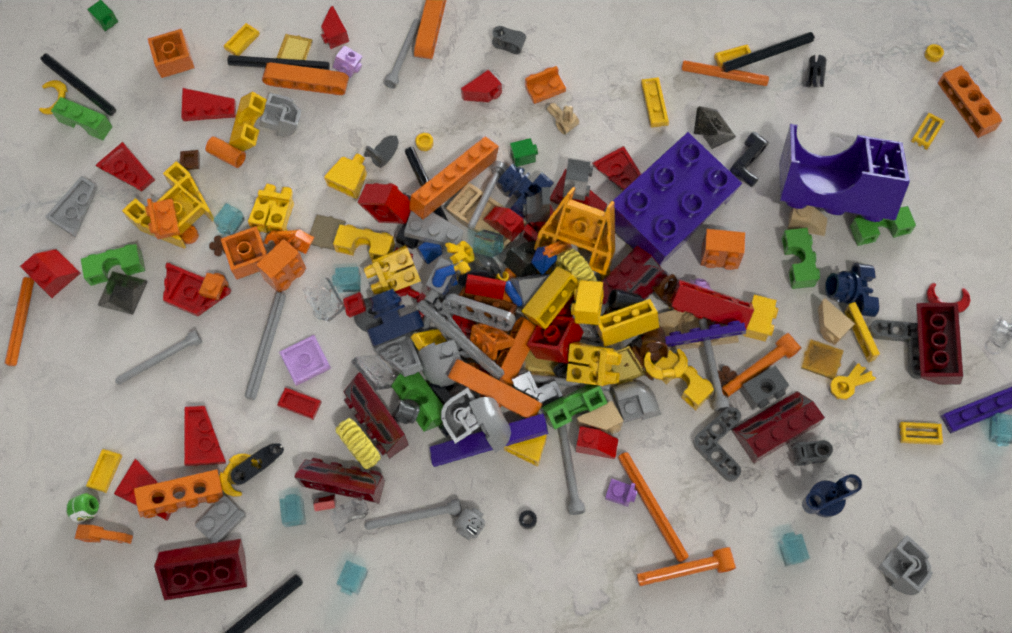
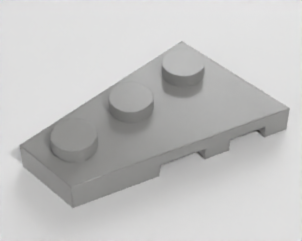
M81 176L45 217L56 226L76 237L95 195L97 186Z
M411 211L404 236L445 246L448 242L457 245L462 240L464 230L433 212L423 220Z
M409 333L373 346L374 352L404 377L423 370Z

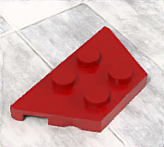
M170 263L165 265L167 271L166 278H164L165 291L163 292V301L168 305L199 317L231 293L230 288L224 286L219 300L201 296L199 291L205 279L204 277Z

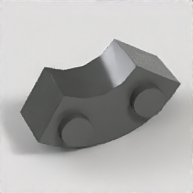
M568 158L562 197H565L572 187H575L572 199L585 201V196L589 197L591 186L587 185L588 176L592 177L593 166L590 165V161Z

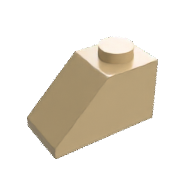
M807 205L803 209L792 208L789 214L787 229L808 228V233L825 236L828 218L814 206Z
M826 298L822 300L818 307L820 333L827 342L836 345L852 329L855 323Z
M610 401L578 417L576 424L578 427L597 429L613 435L621 430L624 421L613 401Z

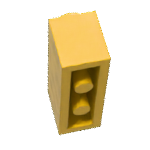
M557 266L521 312L531 322L546 329L572 297L575 288L579 286V281L572 273Z
M651 299L600 317L599 325H596L604 347L659 328L658 312Z

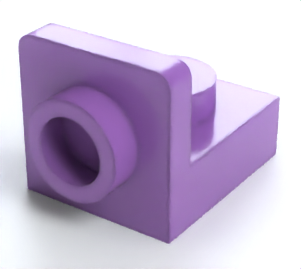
M611 479L605 499L628 507L630 501H635L638 492L634 490L636 484L631 483L629 485Z

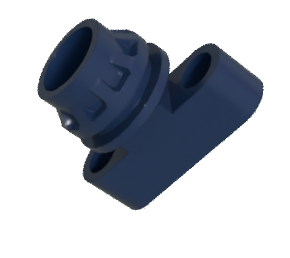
M512 163L497 182L501 185L504 193L507 191L510 193L507 197L510 198L514 195L518 198L510 209L524 218L526 215H523V204H527L526 197L538 194L542 187H549L550 189L554 182L541 172L532 183L527 178L530 173L528 172L525 175L523 173L525 171L524 168L516 167Z
M854 263L850 271L831 273L827 277L825 293L828 298H834L836 302L847 305L856 302L862 316L876 317L879 312V298L869 296L874 290L868 287L867 283L876 278L873 265Z
M394 289L370 298L372 302L371 311L377 314L373 318L381 317L384 323L366 330L372 346L379 345L425 326L419 310L404 316L400 315L399 309L404 308L405 305L400 306L399 302L402 299L395 294Z
M855 474L846 475L836 483L828 480L820 481L811 488L809 494L802 500V508L809 514H816L824 518L833 517L844 509L846 499L854 496L861 490L862 481ZM846 482L852 483L854 490L848 489Z

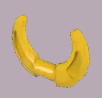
M58 80L48 81L42 85L44 89L53 87L57 90V101L60 97L65 98L66 92H68L66 85ZM57 101L49 108H39V111L47 115L53 114L51 109Z
M677 349L676 352L679 355L678 364L673 369L661 371V368L656 367L651 362V353L648 352L644 358V367L646 372L655 379L663 380V378L674 376L678 378L685 373L688 367V359L681 349Z
M245 453L234 455L228 460L230 463L224 472H220L221 488L227 495L232 497L242 496V492L234 490L228 482V472L251 455ZM251 460L253 462L251 465L257 468L260 467L257 460Z

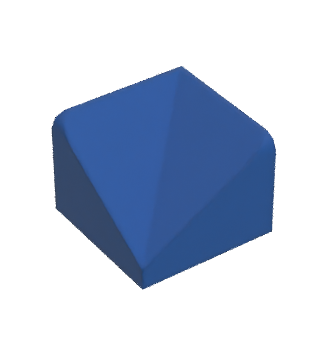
M424 242L418 247L419 255L427 264H430L442 255V248L438 244Z
M546 246L538 247L531 261L541 274H544L557 260L556 255L551 258L543 255L544 247Z

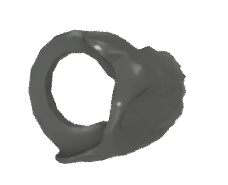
M392 135L384 138L375 149L366 146L364 157H371L373 164L382 168L391 160L398 148L399 140L397 136Z
M483 251L474 252L475 258L472 262L475 266L474 270L490 267L495 276L501 273L498 264L489 254Z

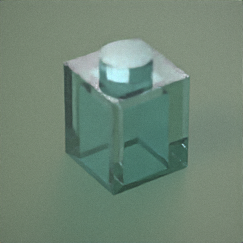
M225 203L213 221L220 233L233 235L242 225L245 218L240 210Z
M485 229L476 233L474 236L473 252L491 258L495 257L503 251L504 235Z
M358 267L336 268L335 275L332 276L333 286H336L338 293L361 292V273Z
M996 413L990 418V442H995L999 446H1009L1012 443V415Z
M290 494L286 495L284 499H279L282 524L286 528L306 524L304 500L300 496Z
M795 532L782 535L783 538L778 542L785 567L803 563L810 559L802 534L795 535Z
M346 561L336 583L341 588L340 592L352 596V593L359 595L368 570L355 563Z

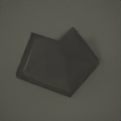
M703 106L697 108L694 134L702 135L711 149L736 137L717 109Z
M112 271L97 305L133 315L147 285V280Z

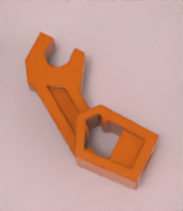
M300 229L290 231L273 230L268 233L264 243L268 245L270 240L275 242V246H277L284 239L297 251L306 254L314 237Z
M78 524L74 539L92 543H101V540H108L116 543L124 542L131 544L133 536L122 532L104 530L103 527Z

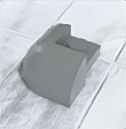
M270 92L260 126L276 130L277 136H290L297 128L301 109L293 103V99Z
M455 340L435 345L434 342L418 352L423 374L432 384L440 385V387L457 383L448 378L456 359L461 360Z
M629 382L612 387V394L624 421L623 423L637 419L645 420L661 415L653 391L644 383Z
M468 387L451 397L444 404L441 411L443 425L455 444L480 427L469 404L475 398Z
M482 397L469 402L478 424L485 435H487V441L494 452H498L510 440L511 429L497 401L494 398Z
M908 535L888 553L878 567L893 581L891 586L906 595L918 594L933 574L928 560L930 556Z

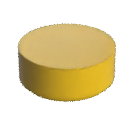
M931 44L927 47L924 56L930 62H938L943 57L944 50L937 44Z
M420 133L415 139L416 147L421 151H428L434 145L433 137L429 133Z

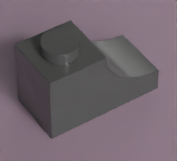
M542 187L538 194L526 197L527 204H523V215H527V222H547L550 218L549 187Z

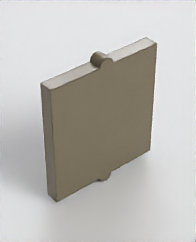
M316 215L309 234L314 237L311 245L318 246L320 249L335 250L333 242L339 225H345L346 221L335 219L332 216Z

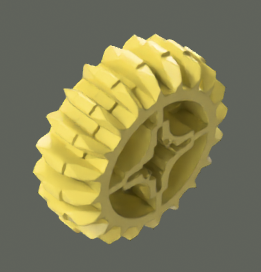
M569 248L557 256V266L572 273L578 281L597 282L591 267L575 249Z
M348 418L336 427V433L363 468L369 469L377 464L380 460L379 452L354 420Z

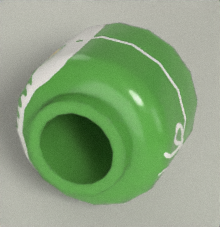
M88 493L81 494L68 501L66 512L72 521L81 523L96 516L99 503L94 496Z

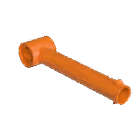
M789 333L785 334L775 343L777 346L775 349L722 387L724 396L730 397L744 383L757 377L784 356L788 359L793 357L802 347Z
M726 547L713 551V556L636 575L639 586H644L717 569L718 573L728 572L736 569L731 548Z

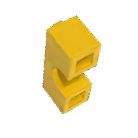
M253 91L241 97L229 144L242 151L256 146L260 130L256 129L254 124L263 115L267 99Z
M347 224L346 226L339 225L333 246L338 253L354 256L355 250L359 246L368 245L370 246V258L374 260L393 252L395 241L393 236L383 232L380 234L367 228L358 229L353 225Z
M669 350L668 357H662L655 366L661 368V371L673 369L679 362L678 353H673ZM690 365L685 373L678 377L684 380L688 387L683 392L681 398L695 411L714 391L710 381L701 378L697 370ZM675 376L663 378L662 381L667 385L672 379H675Z

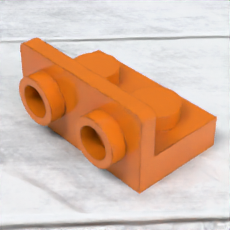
M557 66L549 67L540 73L531 74L525 78V89L534 104L566 92V87L559 76Z
M151 198L147 199L148 206H145L147 216L151 219V222L148 223L150 233H154L158 240L180 235L173 199L154 203Z
M482 323L472 325L470 341L491 360H496L498 350L513 347L515 339L503 330Z

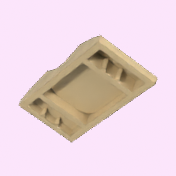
M468 182L446 207V211L463 226L468 227L469 221L484 192ZM490 197L473 231L478 233L487 243L504 251L511 241L483 221L495 206L504 207Z
M672 310L658 314L660 319L659 326L663 328L666 336H670L669 333L681 331V334L689 333L690 329L700 328V318L694 317L690 312L685 311L682 313ZM703 317L704 319H706L708 327L711 325H716L715 323L710 321L711 319ZM738 335L711 340L712 346L739 342ZM702 341L668 347V349L674 351L677 349L704 347Z

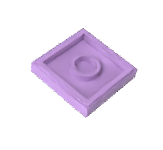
M314 335L279 352L296 386L331 369Z

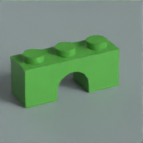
M62 97L59 98L51 109V112L60 123L72 128L77 124L88 135L100 140H104L112 128L105 115Z
M905 206L900 207L896 221L883 218L880 222H872L859 215L854 218L850 229L857 246L876 242L880 235L878 227L887 228L894 238L911 234L916 227V223L909 207Z
M808 228L785 230L781 238L784 254L796 255L801 260V263L792 264L788 272L792 289L815 287L820 279V271L818 268L816 269V253L812 251V235L808 233Z
M128 244L119 249H110L104 253L91 254L81 258L83 277L90 286L109 281L108 272L116 265H121V269L127 276L146 271L142 251L136 244Z
M417 372L406 377L399 374L391 387L401 400L411 399L418 403L420 410L416 422L423 432L441 426L443 423L441 420L443 405L421 374Z
M588 384L541 407L548 425L555 430L571 422V417L582 411L591 412L607 404V400L600 386Z

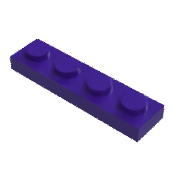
M733 321L729 322L728 326L723 327L720 324L709 326V329L706 330L693 328L689 330V333L681 334V331L669 333L670 336L665 337L668 347L746 334L745 323Z

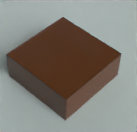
M180 151V165L186 170L200 169L199 151Z

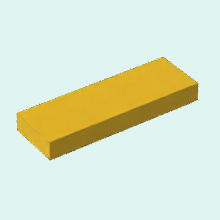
M659 77L642 79L641 85L651 128L668 126L669 120Z
M856 302L851 303L847 306L844 313L855 323L852 330L867 362L875 361L880 355L879 350Z

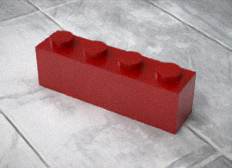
M678 280L671 299V306L678 312L684 313L687 311L692 313L694 317L700 319L705 317L711 319V322L720 325L722 323L728 325L729 322L740 321V323H745L746 330L754 313V307L751 303L682 280Z

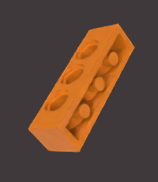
M962 65L943 73L938 81V85L977 138L995 131L1003 120Z
M217 469L134 488L140 518H153L162 512L174 513L183 507L194 508L199 503H215L223 497ZM198 487L206 489L202 494H197L194 491ZM177 492L185 493L181 499L175 498L174 495ZM156 497L164 498L163 502L155 504L153 500Z

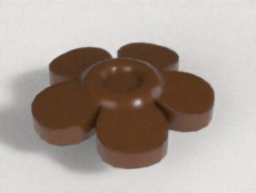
M219 235L214 237L215 242L209 244V248L215 250L214 254L218 257L222 255V251L225 254L221 242L222 237Z
M723 366L721 371H718L719 379H721V388L737 377L736 371L730 372L729 366Z

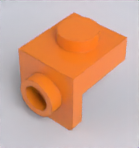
M207 273L199 294L219 300L224 286L228 287L229 283L225 276L220 273Z

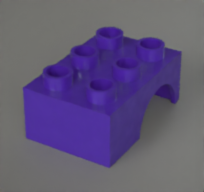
M790 124L779 161L780 201H785L788 206L796 209H803L808 205L823 208L824 211L832 215H843L845 212L860 214L864 219L872 222H880L883 218L896 221L910 183L903 142L857 135L853 144L843 152L830 156H821L807 151L800 144L797 137L798 125Z
M687 132L613 200L615 202V232L632 249L639 246L651 254L661 267L721 205H726L742 185V182Z

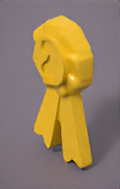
M461 241L457 245L450 242L445 244L447 252L454 253V255L449 257L454 265L461 260L467 264L474 261L473 249L466 241Z
M857 363L848 377L837 376L831 381L830 392L836 399L847 400L855 393L856 386L872 382L876 377L872 376V371L860 375L866 368L861 367L860 363Z

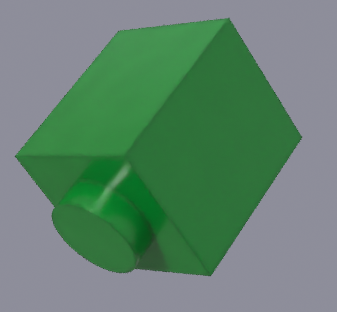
M99 0L87 9L92 19L104 31L118 23L113 11L102 0Z
M531 138L510 143V153L514 165L519 167L536 162L538 149L537 145L532 143Z

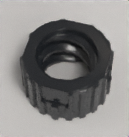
M526 510L521 512L519 523L523 529H532L536 526L537 517L533 511ZM527 515L533 519L530 524L523 522L524 517Z

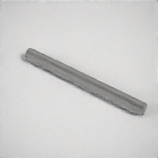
M277 292L274 296L245 392V397L249 400H255L286 299L284 293Z
M421 300L417 304L420 312L448 337L455 340L458 346L495 379L499 380L503 377V369L425 300Z

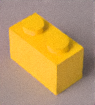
M579 281V286L574 291L576 303H572L571 315H575V323L599 325L604 297L603 282Z
M753 295L750 303L753 304L754 313L747 327L746 334H743V336L766 342L768 336H772L775 326L772 325V319H776L778 308L775 307L777 300Z

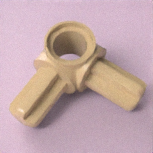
M551 103L547 108V111L556 119L558 130L564 135L580 123L578 117L573 113L572 106L568 107L566 105L562 111L555 103Z

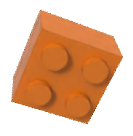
M182 29L148 38L153 61L161 78L195 68L188 42Z
M257 226L221 238L230 269L237 280L259 272L256 264L268 253Z
M707 229L701 247L700 265L707 268L738 269L745 253V232Z
M284 239L256 264L263 279L280 293L287 290L296 278L301 277L307 269L300 253Z

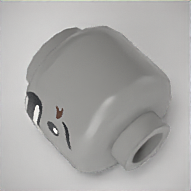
M476 508L472 510L464 509L455 521L456 532L468 540L470 538H477L485 526V520L482 518L483 513Z

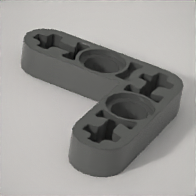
M889 320L873 321L868 328L872 338L907 342L908 373L914 379H921L918 370L914 369L919 361V355L913 352V347H919L917 333H913L915 330H918L917 323ZM876 326H879V329L882 330L880 333L875 329ZM899 327L903 334L900 336L894 334L893 328Z
M735 407L725 409L696 435L693 442L695 449L725 480L730 482L737 480L741 475V467L717 442L741 420V412ZM728 413L736 415L734 419L725 424L724 421L728 418ZM720 425L723 432L715 434L712 431V426ZM709 434L710 438L707 440L706 445H699L700 439L704 440ZM712 453H721L722 461H714L711 456ZM727 460L728 463L726 464V466L724 465V467L721 468L720 466L723 465L724 462ZM728 468H734L736 470L734 472L735 476L733 474H731L730 476L727 474Z

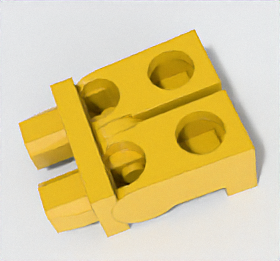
M266 184L263 190H259L258 197L248 219L250 228L257 226L259 232L263 233L273 230L287 231L288 220L294 207L292 189L282 187L281 193H276V186Z
M406 245L372 260V264L363 268L367 279L376 275L379 278V281L370 284L374 295L391 289L396 291L421 282Z
M582 342L570 343L568 361L572 363H568L566 381L598 386L619 383L620 374L619 372L611 371L612 365H620L622 354L613 352V348L593 346Z

